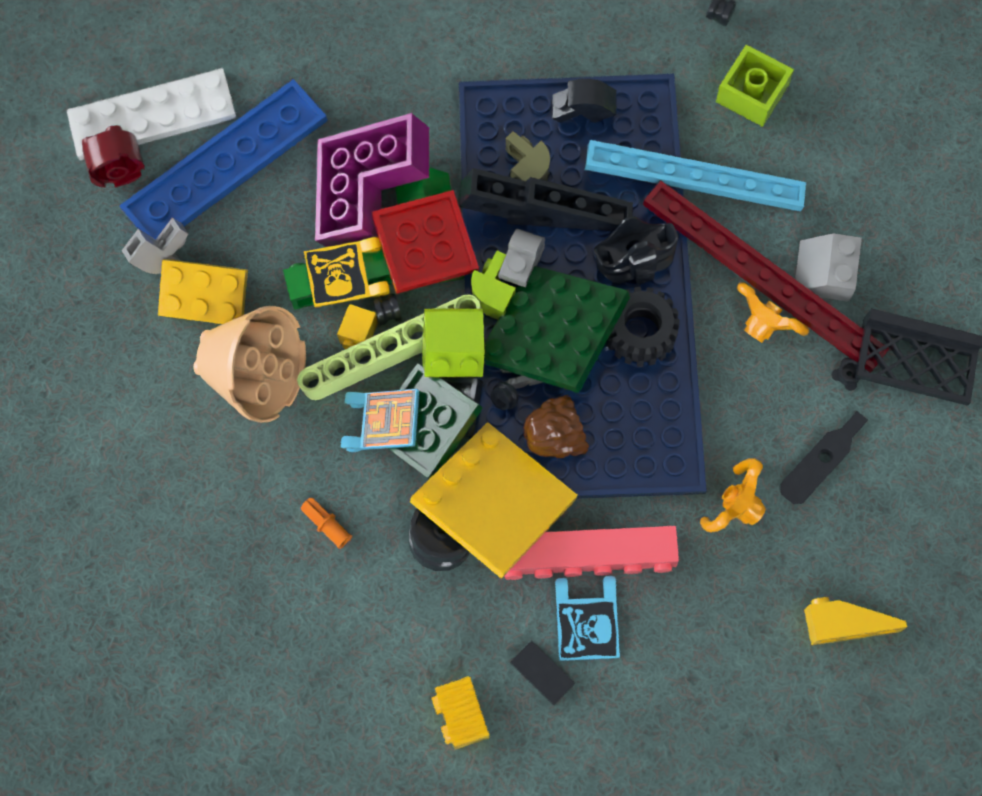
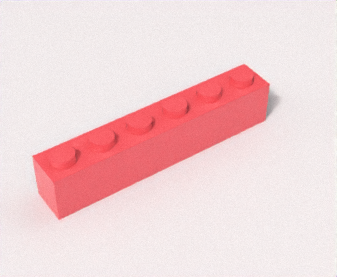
M676 526L545 532L505 575V579H522V574H534L535 578H550L552 573H564L566 577L582 576V572L594 571V575L598 576L610 575L612 570H624L625 574H638L642 572V569L654 568L656 573L670 572L672 567H676L679 562Z

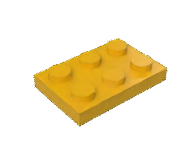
M163 259L158 316L225 324L243 316L248 270Z

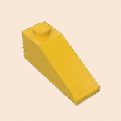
M829 597L811 600L812 604L808 605L804 610L811 645L897 633L907 627L904 620L844 601H830Z

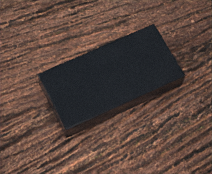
M532 640L510 662L553 706L575 685V682Z

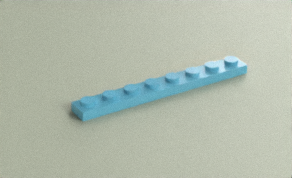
M590 140L588 144L585 170L656 184L662 181L672 187L795 211H801L804 207L806 182Z

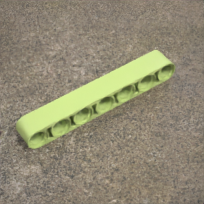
M467 294L434 309L482 308L475 296ZM424 313L304 368L297 378L299 387L311 400H319L422 353L423 335L416 340L411 339V337L416 332H423ZM397 344L395 350L391 352L385 351L388 345ZM371 356L367 363H359L362 357ZM345 368L341 375L333 376L336 369ZM312 380H319L315 387L307 388Z

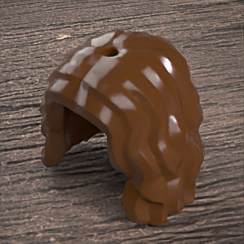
M568 394L546 400L538 409L531 412L524 422V437L530 451L539 456L566 458L569 455L586 454L589 445L586 441L583 425L577 415L574 402Z

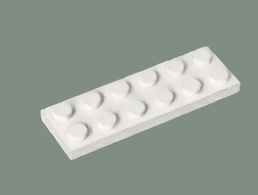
M223 68L67 110L79 160H84L82 140L104 132L107 127L112 125H119L122 127V130L133 133L137 138L138 145L237 118Z

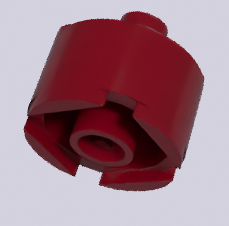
M112 125L107 127L104 132L82 140L83 156L90 180L94 185L106 188L105 183H114L115 187H119L136 181L142 175L141 170L145 169L137 138L133 133L122 130V127L119 125Z

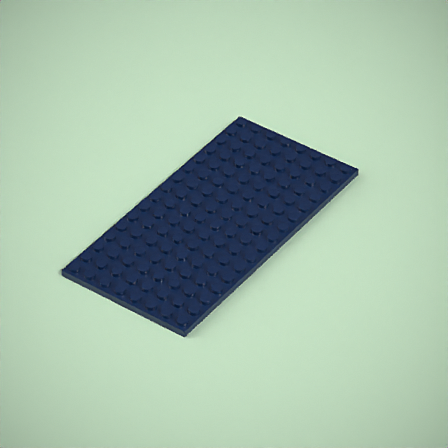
M674 74L459 82L462 180L472 168L511 177V169L518 161L506 152V137L514 131L520 137H526L532 143L533 148L540 141L546 145L550 154L549 182L632 202V216L651 224L667 223L642 205L645 198L657 185L656 183L585 170L590 140L681 158ZM599 80L616 90L617 115L596 123L583 115H579L559 123L553 119V94L568 89V81ZM669 186L684 197L682 188ZM462 208L463 221L479 266L478 272L482 273L487 259H493L496 251L507 254L508 244L516 229H520L545 238V247L537 267L624 290L629 289L631 293L634 292L635 287H641V291H646L647 287L653 288V293L657 294L661 291L665 294L664 300L670 298L673 301L672 308H677L679 313L677 319H680L673 349L670 353H666V357L662 361L656 358L654 365L649 366L648 362H644L643 367L637 366L635 361H632L631 365L625 363V357L622 356L618 359L615 356V349L612 351L609 349L607 340L579 393L545 382L531 386L528 384L525 387L516 389L519 401L512 409H498L491 400V392L497 383L522 375L515 373L504 374L501 369L484 364L483 377H467L478 378L483 381L479 403L483 409L477 416L474 435L487 422L490 423L578 495L576 499L706 494L687 237L676 230L678 242L673 261L668 268L655 272L654 280L640 285L636 283L635 279L617 284L607 279L598 270L594 253L595 246L604 241L614 231L507 224V218ZM637 243L629 244L627 246V251H629L631 247ZM473 273L464 275L465 295H472L471 279ZM500 279L501 282L515 288L517 287V284ZM484 314L483 318L484 343L497 322V319ZM634 317L625 323L629 332L638 337H649L658 332L656 324L646 317ZM568 394L574 402L577 415L586 434V441L589 445L587 453L577 456L569 455L566 458L545 457L530 451L524 437V422L527 416L535 409H538L546 400Z

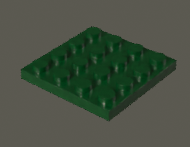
M534 266L526 287L517 285L516 294L511 298L505 315L499 317L484 343V364L579 393L630 299L628 290Z

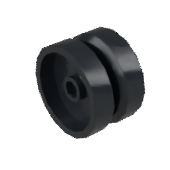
M418 508L415 510L409 530V548L414 559L423 567L434 571H449L459 567L469 557L470 552Z

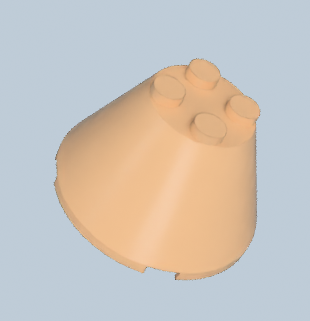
M264 306L211 330H205L200 336L197 359L193 367L194 372L200 375L209 386L248 420L260 423L271 422L280 417L278 413L285 406L290 407L300 390L297 378L306 365L305 341L300 340L297 328H300V325L288 310L277 306Z

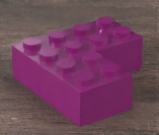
M410 113L318 139L316 242L325 247H331L378 237L372 219V211L381 209V191L429 178V126Z

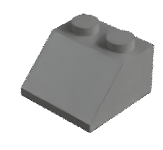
M833 233L800 240L795 279L819 297L849 302L856 290L862 238Z

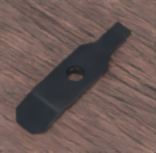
M856 411L842 428L827 432L780 484L781 494L792 504H803L847 456L851 449L852 438L865 425L868 419ZM822 453L828 454L830 461L827 463L822 462L819 459V455Z

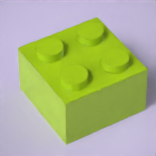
M745 45L720 84L716 102L763 127L789 87L794 69Z

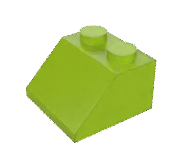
M424 309L422 348L424 376L483 377L485 353L483 309Z

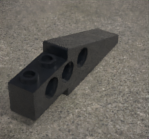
M472 168L461 181L459 207L507 218V224L615 231L622 220L632 217L633 213L632 202L533 177L523 181Z

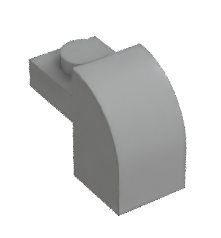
M172 217L156 239L137 229L122 252L130 264L147 273L160 274L163 259L180 261L175 252L185 244L186 237L189 234L182 223Z
M516 229L508 244L509 249L500 269L499 279L526 287L533 267L538 265L543 253L545 238Z

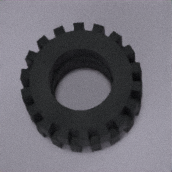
M635 287L634 292L631 293L628 289L630 299L608 338V347L611 351L615 349V356L618 359L622 356L625 357V363L631 365L632 361L637 362V366L643 367L644 362H648L649 366L654 365L656 358L662 361L666 357V353H670L673 349L679 329L680 319H677L679 313L677 308H672L673 301L670 298L664 300L665 294L661 291L655 294L653 293V288L647 287L646 291H641V287ZM634 317H646L656 324L658 332L649 337H638L629 332L625 323Z

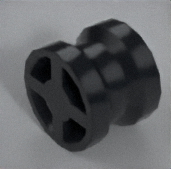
M712 0L706 18L709 20H719L721 25L727 26L737 1Z
M395 293L389 294L385 299H373L380 326L385 325L389 320H402Z

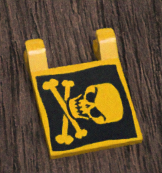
M378 237L304 252L315 308L368 297L384 296L390 293L387 281L368 285L362 253L380 251L381 244Z

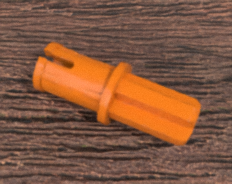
M311 497L303 503L301 511L317 526V531L319 533L323 532L338 549L343 548L351 540L352 535L335 520L336 516L329 514L314 498Z

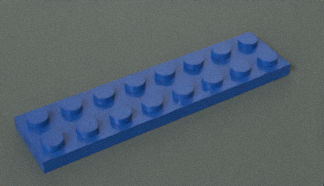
M293 79L119 206L137 229L155 239L172 217L181 222L183 226H186L327 122V115Z

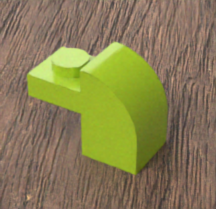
M496 251L493 259H487L482 273L474 270L471 279L472 295L479 300L483 313L497 320L500 316L505 315L511 298L516 294L515 287L501 282L499 279V272L506 257V254L500 251Z

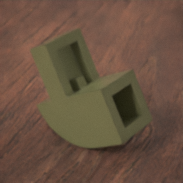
M512 131L506 137V152L515 158L518 163L511 169V178L527 181L530 177L548 181L550 154L546 145L540 141L533 148L532 143L526 137H520Z

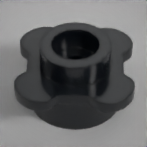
M848 357L843 358L840 367L832 372L833 380L840 381L848 391L855 390L857 382L860 380L855 378L858 362ZM847 372H850L852 375H851V376H847L846 373H847Z

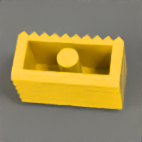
M470 676L435 688L437 696L431 698L436 714L443 713L446 725L442 726L441 729L446 744L453 743L456 750L490 738Z

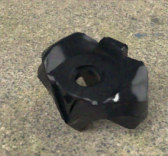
M635 216L622 220L616 230L594 248L598 270L607 279L617 284L635 279L636 283L640 285L654 280L655 272L668 268L673 261L678 242V234L674 225L671 223L651 224L641 221ZM637 243L634 244L629 251H627V246L629 244Z

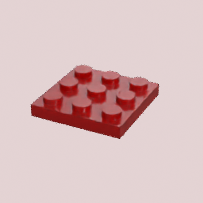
M454 190L372 211V219L396 294L471 274L474 270H479Z

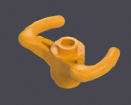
M740 282L737 285V290L746 297L751 311V316L745 322L747 326L744 331L763 343L776 330H794L802 336L808 335L809 328L795 318L782 317L780 315L782 309L769 300L766 305L762 303L757 295H755V290L748 284Z
M749 458L733 467V472L737 475L747 471L742 484L731 485L725 490L722 499L723 507L726 510L720 513L714 521H711L706 516L700 519V524L705 531L718 532L726 528L734 518H738L744 524L754 525L763 517L766 507L763 505L762 500L755 495L757 479L763 468L762 462L756 458Z

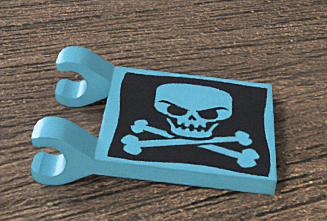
M614 576L604 577V598L568 599V580L566 578L556 579L559 661L620 658L616 578Z

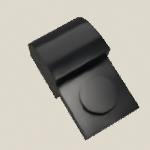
M595 79L568 81V89L553 94V119L560 123L583 115L596 123L617 115L616 90L608 84Z

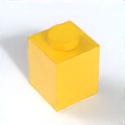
M349 304L337 333L339 342L344 349H348L373 337L378 324L376 313Z

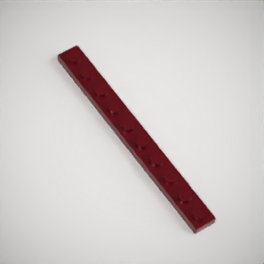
M660 181L645 198L642 205L665 222L673 224L675 229L846 356L858 362L864 329L664 182ZM870 335V341L876 350L884 346L883 343ZM889 348L879 353L882 358L888 352ZM874 357L865 362L864 369L870 373L878 365Z

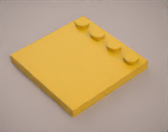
M487 422L411 496L410 502L502 579L573 504L578 495Z

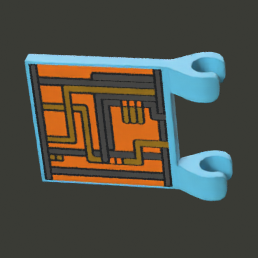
M408 389L371 393L347 392L345 395L346 404H350L352 408L364 407L361 437L343 436L341 448H346L349 452H358L368 449L415 446L419 390Z

